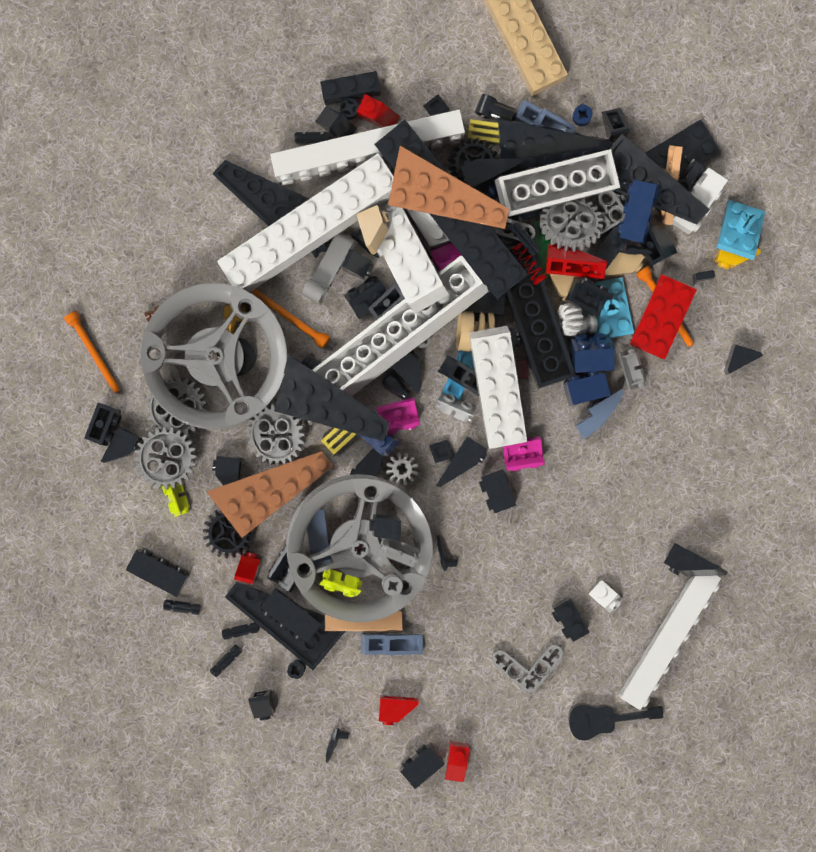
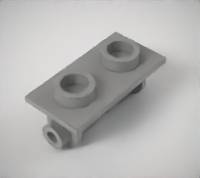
M635 349L618 353L629 390L646 386L645 382L647 380L643 368L636 369V366L641 365L639 353Z
M441 393L435 406L439 412L449 416L453 410L456 411L454 418L465 423L471 422L477 408L470 402L458 400L453 395Z
M383 538L377 553L414 567V564H417L420 556L418 555L421 549L401 541Z

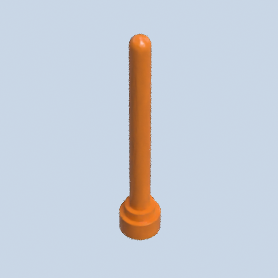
M648 265L637 272L636 275L639 280L646 282L653 293L656 283L652 279V270ZM681 324L678 332L686 345L691 347L694 345V341L683 324Z
M254 289L252 291V294L265 305L311 336L316 345L321 349L329 342L331 337L325 332L318 333L259 290Z
M77 310L69 313L64 317V320L68 325L75 328L112 391L119 393L120 387L80 323V314Z

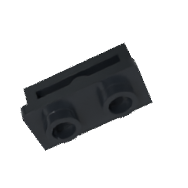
M374 276L367 278L360 286L351 288L344 296L357 318L361 319L371 313L368 308L386 292V289L379 278Z
M583 277L582 279L573 280L565 300L595 316H600L606 300L612 299L614 295L608 292L609 289L606 287L595 286L592 280Z
M285 547L281 550L276 563L269 569L267 579L274 581L288 592H292L296 584L291 574ZM301 564L299 570L305 572L308 564Z

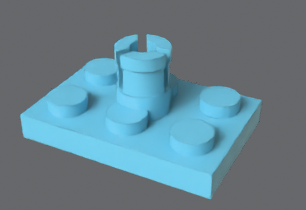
M729 200L725 208L716 248L753 260L757 252L765 211Z
M623 277L593 283L595 286L606 287L609 289L608 292L614 295L612 299L606 300L600 316H595L597 319V331L594 335L604 333L609 335L610 338L634 334Z

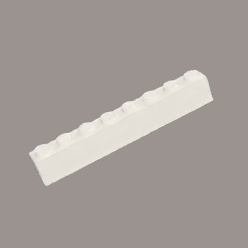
M719 576L690 577L618 694L621 699L639 710L647 706L650 701L649 695L659 687V679L662 674L665 675L671 666L669 664L672 658H676L681 650L679 648L681 643L689 638L691 633L689 630L692 625H696L700 620L701 616L699 614L703 608L706 609L709 605L711 594L719 589L721 585L719 582L721 578Z

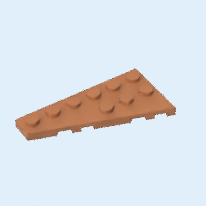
M400 146L388 202L389 206L505 229L509 208Z
M321 451L207 491V494L243 538L331 469L333 465Z

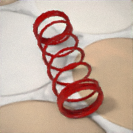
M519 243L518 245L513 247L511 251L513 252V254L523 252L518 257L517 261H521L528 258L522 264V267H527L533 264L527 270L526 273L530 274L537 271L531 277V280H535L533 283L534 285H536L542 280H544L547 276L544 273L543 275L532 279L541 270V268L528 272L537 263V261L532 262L526 266H523L532 257V255H529L519 260V258L528 250V248H526L517 253H514L515 251L524 246L522 243Z

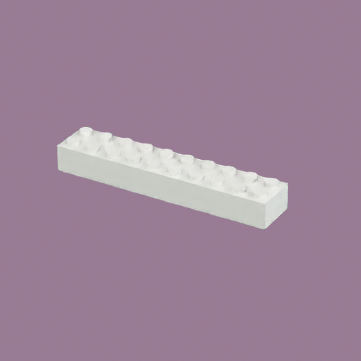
M460 110L408 121V124L431 150L441 149L442 145L450 144V146L459 145L464 140L465 131ZM398 124L272 153L270 156L275 177L279 184L290 185L294 183L293 180L297 179L307 181L312 179V176L318 174L320 177L330 175L331 171L338 170V172L348 171L349 167H358L378 153L385 162L387 160L374 144Z
M378 153L217 262L232 286L244 289L250 293L357 222L356 214L376 205L379 207L387 202L390 197L394 176Z
M461 255L438 273L449 293L448 296L416 314L410 308L406 299H404L315 367L313 371L338 386L350 396H353L489 291Z

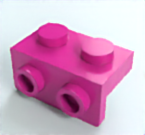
M452 242L430 250L435 267L439 272L461 256V253Z
M414 398L377 406L378 414L390 421L388 430L390 434H395L398 430L403 429L412 430L420 425Z
M540 436L527 438V442L503 446L504 462L507 471H519L522 468H538L541 465H545Z

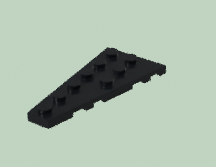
M497 117L501 159H521L522 163L512 169L518 170V172L526 171L525 168L537 166L538 168L609 150L615 143L614 140L590 137L575 132L570 133L550 127L530 125L520 121H510Z
M621 134L610 149L620 188L614 191L630 197L628 195L630 183H633L634 180L660 185L655 203V208L668 212L693 224H698L709 212L710 208L626 135Z
M224 160L212 173L215 178L268 227L309 200V198L247 171L227 160Z
M288 355L284 369V378L274 409L275 412L386 441L390 421L311 370L305 364L296 360L293 356Z
M237 581L225 595V598L312 670L317 667L346 632L325 631V615L305 608L321 620L322 624L308 643L306 641L302 643L293 636L295 633L289 629L288 631L282 629L278 625L279 621L275 618L269 619L262 613L264 610L261 607L270 596L269 593Z

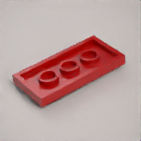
M661 274L630 345L665 360L697 289Z

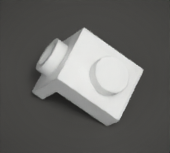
M602 580L589 593L609 613L615 611L622 601V598Z

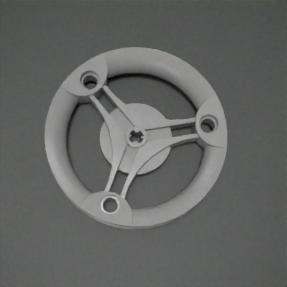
M205 283L177 292L164 301L155 311L143 335L141 365L150 392L167 413L193 427L225 429L249 421V419L254 418L253 416L258 414L272 401L281 386L285 374L287 348L278 320L259 298L236 286L221 283ZM203 302H224L230 304L233 312L220 328H207L199 331L190 339L187 345L166 346L161 341L162 334L170 321L186 308ZM248 304L251 310L248 313H243L240 310V306ZM238 316L243 321L233 335L227 331V328L234 317ZM247 321L258 322L266 335L270 349L268 374L262 387L254 397L245 396L237 380V375L243 364V349L238 341V337ZM157 349L161 352L158 359L150 357L152 350ZM165 351L185 352V359H165ZM213 352L215 355L219 354L220 357L217 358L218 361H215L214 359L210 360V353ZM163 364L186 366L189 373L198 382L220 388L230 404L227 411L204 412L183 404L168 390L159 370ZM230 381L233 382L240 395V398L232 401L224 384ZM239 403L247 406L245 413L237 412L236 406Z
M352 474L329 480L318 486L304 498L291 519L287 532L286 552L295 584L306 600L315 608L339 620L369 622L394 614L417 595L426 581L431 567L433 542L426 517L416 502L405 491L380 477ZM367 487H375L373 495H366L365 490ZM355 492L359 496V503L354 518L344 522L336 529L329 547L312 555L304 552L305 533L316 512L332 499ZM385 499L391 501L403 512L409 521L414 535L415 547L421 549L418 555L420 556L417 564H414V567L400 571L387 557L377 553L383 538L374 537L372 531H369V519H373V514H376L378 502ZM364 501L372 502L368 520L361 518ZM359 544H361L363 549H360L359 552H357L355 547H358ZM331 555L333 561L317 567L314 566V560ZM303 563L309 565V569L306 572L299 570V566ZM383 564H386L396 573L401 581H407V586L395 596L387 594L370 602L352 603L341 601L328 595L314 580L315 574L338 568L343 573L353 577H364L374 574L383 579L385 575L379 569Z

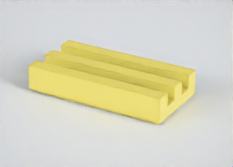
M470 119L467 139L472 138V140H476V138H479L482 142L486 140L489 143L499 144L498 138L472 135V132L499 136V132L496 130L473 127V125L498 128V123Z
M334 428L321 442L335 455L356 433H351L333 449L332 446L348 432L343 430L335 439L328 443L327 440L339 430Z

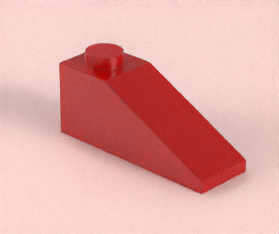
M548 244L546 274L604 279L607 266L606 260L577 249L573 251L572 247L565 251V246H561L558 249V245Z

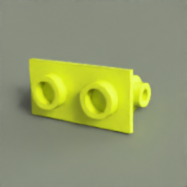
M178 482L175 489L171 484L169 490H165L164 485L162 486L165 496L168 495L170 501L168 503L169 510L175 517L181 515L180 511L182 515L189 513L190 508L186 495L178 496L179 493L185 492L183 486Z
M331 569L324 570L322 577L326 579H323L319 584L324 586V589L328 591L338 590L348 597H354L361 593V590L357 589H360L362 586V581L359 578L346 574L344 581H342V573Z

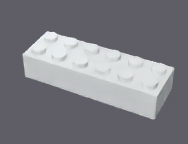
M611 149L495 179L500 204L509 208L508 217L620 188Z
M388 200L379 206L381 211L386 212L389 222H386L389 230L379 248L408 305L416 314L448 296L449 293L404 208L389 206Z
M502 326L470 332L469 339L489 449L527 442L512 341L508 327Z

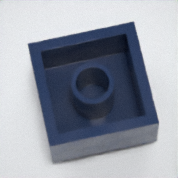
M597 333L595 336L579 334L575 337H570L571 361L576 373L614 370L615 348L609 335Z
M599 371L585 374L586 378L581 379L580 375L567 379V383L563 384L568 405L573 406L611 396L605 373L600 374Z

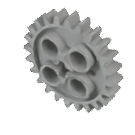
M585 198L581 201L577 199L549 206L547 209H543L540 217L541 233L546 234L545 240L551 239V245L557 243L558 249L561 246H565V251L569 247H572L573 251L576 250V247L583 250L584 245L589 248L591 242L596 243V239L600 238L603 229L602 213L597 212V206L592 207V202L586 204Z
M172 376L170 377V382L163 379L170 392L173 389L178 390L179 396L177 399L179 401L185 393L187 394V397L182 401L183 404L192 400L194 402L193 409L208 412V410L203 409V406L208 403L201 400L205 395L198 394L201 391L200 387L194 389L195 382L188 385L189 379L186 378L182 382L180 376H178L177 381ZM153 395L146 396L150 399V402H146L145 405L150 406V409L146 410L145 413H150L151 415L147 420L154 421L151 427L158 426L160 431L163 430V427H167L168 432L172 427L175 428V434L179 430L182 431L181 437L183 433L190 436V429L196 432L195 427L183 422L180 426H176L173 422V416L166 422L165 419L170 414L166 412L164 415H161L158 411L160 405Z
M274 403L272 406L268 404L263 410L253 416L254 418L249 419L252 425L247 426L246 429L250 430L251 433L246 436L251 438L248 444L254 445L251 451L257 450L256 457L262 455V462L269 459V465L275 462L276 466H279L282 463L292 462L295 460V457L301 455L299 451L305 449L301 444L307 442L303 438V436L307 435V432L302 431V428L306 427V425H300L301 418L297 419L290 415L275 412L276 403ZM265 421L268 422L269 429L265 427ZM282 421L287 423V429L283 427ZM273 432H275V434L292 433V436H291V435H282V436H280V437H279L278 435L262 436L261 433H262V434H271V433H273ZM266 440L271 443V448L266 445ZM284 440L289 443V448L284 445Z
M163 427L162 432L155 428L156 434L149 431V438L142 437L144 444H137L141 447V450H135L139 457L134 458V460L140 463L135 468L142 470L138 475H145L144 482L151 480L149 486L153 487L157 483V489H161L163 484L165 490H169L170 484L174 489L177 488V482L180 485H184L182 479L190 480L187 474H194L191 466H197L196 463H193V459H197L198 456L192 455L197 449L190 448L194 442H187L188 435L181 437V430L175 434V428L172 427L169 432L167 427ZM158 442H162L163 448L160 452H156L155 445ZM180 446L182 449L179 456H175L173 453L174 448ZM150 453L180 459L182 463L150 457ZM156 460L158 468L152 471L150 465ZM172 465L177 466V472L174 475L169 473V468Z

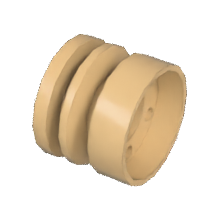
M473 311L461 312L457 320L456 350L471 351L470 332L496 328L494 314L488 313L485 319L484 312H480L476 321Z

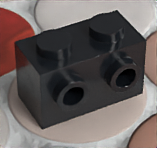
M98 402L84 439L108 446L115 434L113 432L116 425L118 426L121 421V410Z
M503 469L480 477L482 481L478 483L482 493L486 492L488 499L485 501L489 511L493 510L494 513H498L516 506Z
M569 597L552 606L554 610L552 615L557 623H562L564 628L561 631L566 639L570 638L574 642L590 633Z
M430 743L426 746L425 744L421 745L415 751L416 755L412 758L407 757L401 763L400 772L414 789L445 765L444 759Z

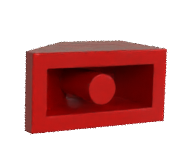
M366 94L357 110L358 117L380 128L395 125L400 117L385 104Z
M247 552V555H241L234 580L250 584L257 581L262 561L261 558H258V554Z
M380 695L379 722H382L383 725L398 723L419 705V698Z
M450 741L445 780L464 782L470 749L468 743Z

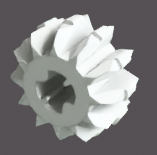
M570 303L560 305L559 309H557L556 318L562 335L574 336L579 334L583 329L582 324H584L581 308Z
M397 453L399 460L396 461L393 456L390 457L394 465L386 464L388 467H393L392 470L386 471V474L394 473L390 480L392 481L395 477H398L397 485L400 484V479H403L404 485H407V477L410 481H414V478L410 476L411 473L418 475L417 471H412V468H417L418 464L411 465L410 463L415 458L412 457L407 461V453H405L404 459H401V454ZM401 463H404L405 468L408 469L407 473L403 472V475L399 474L397 466H401Z

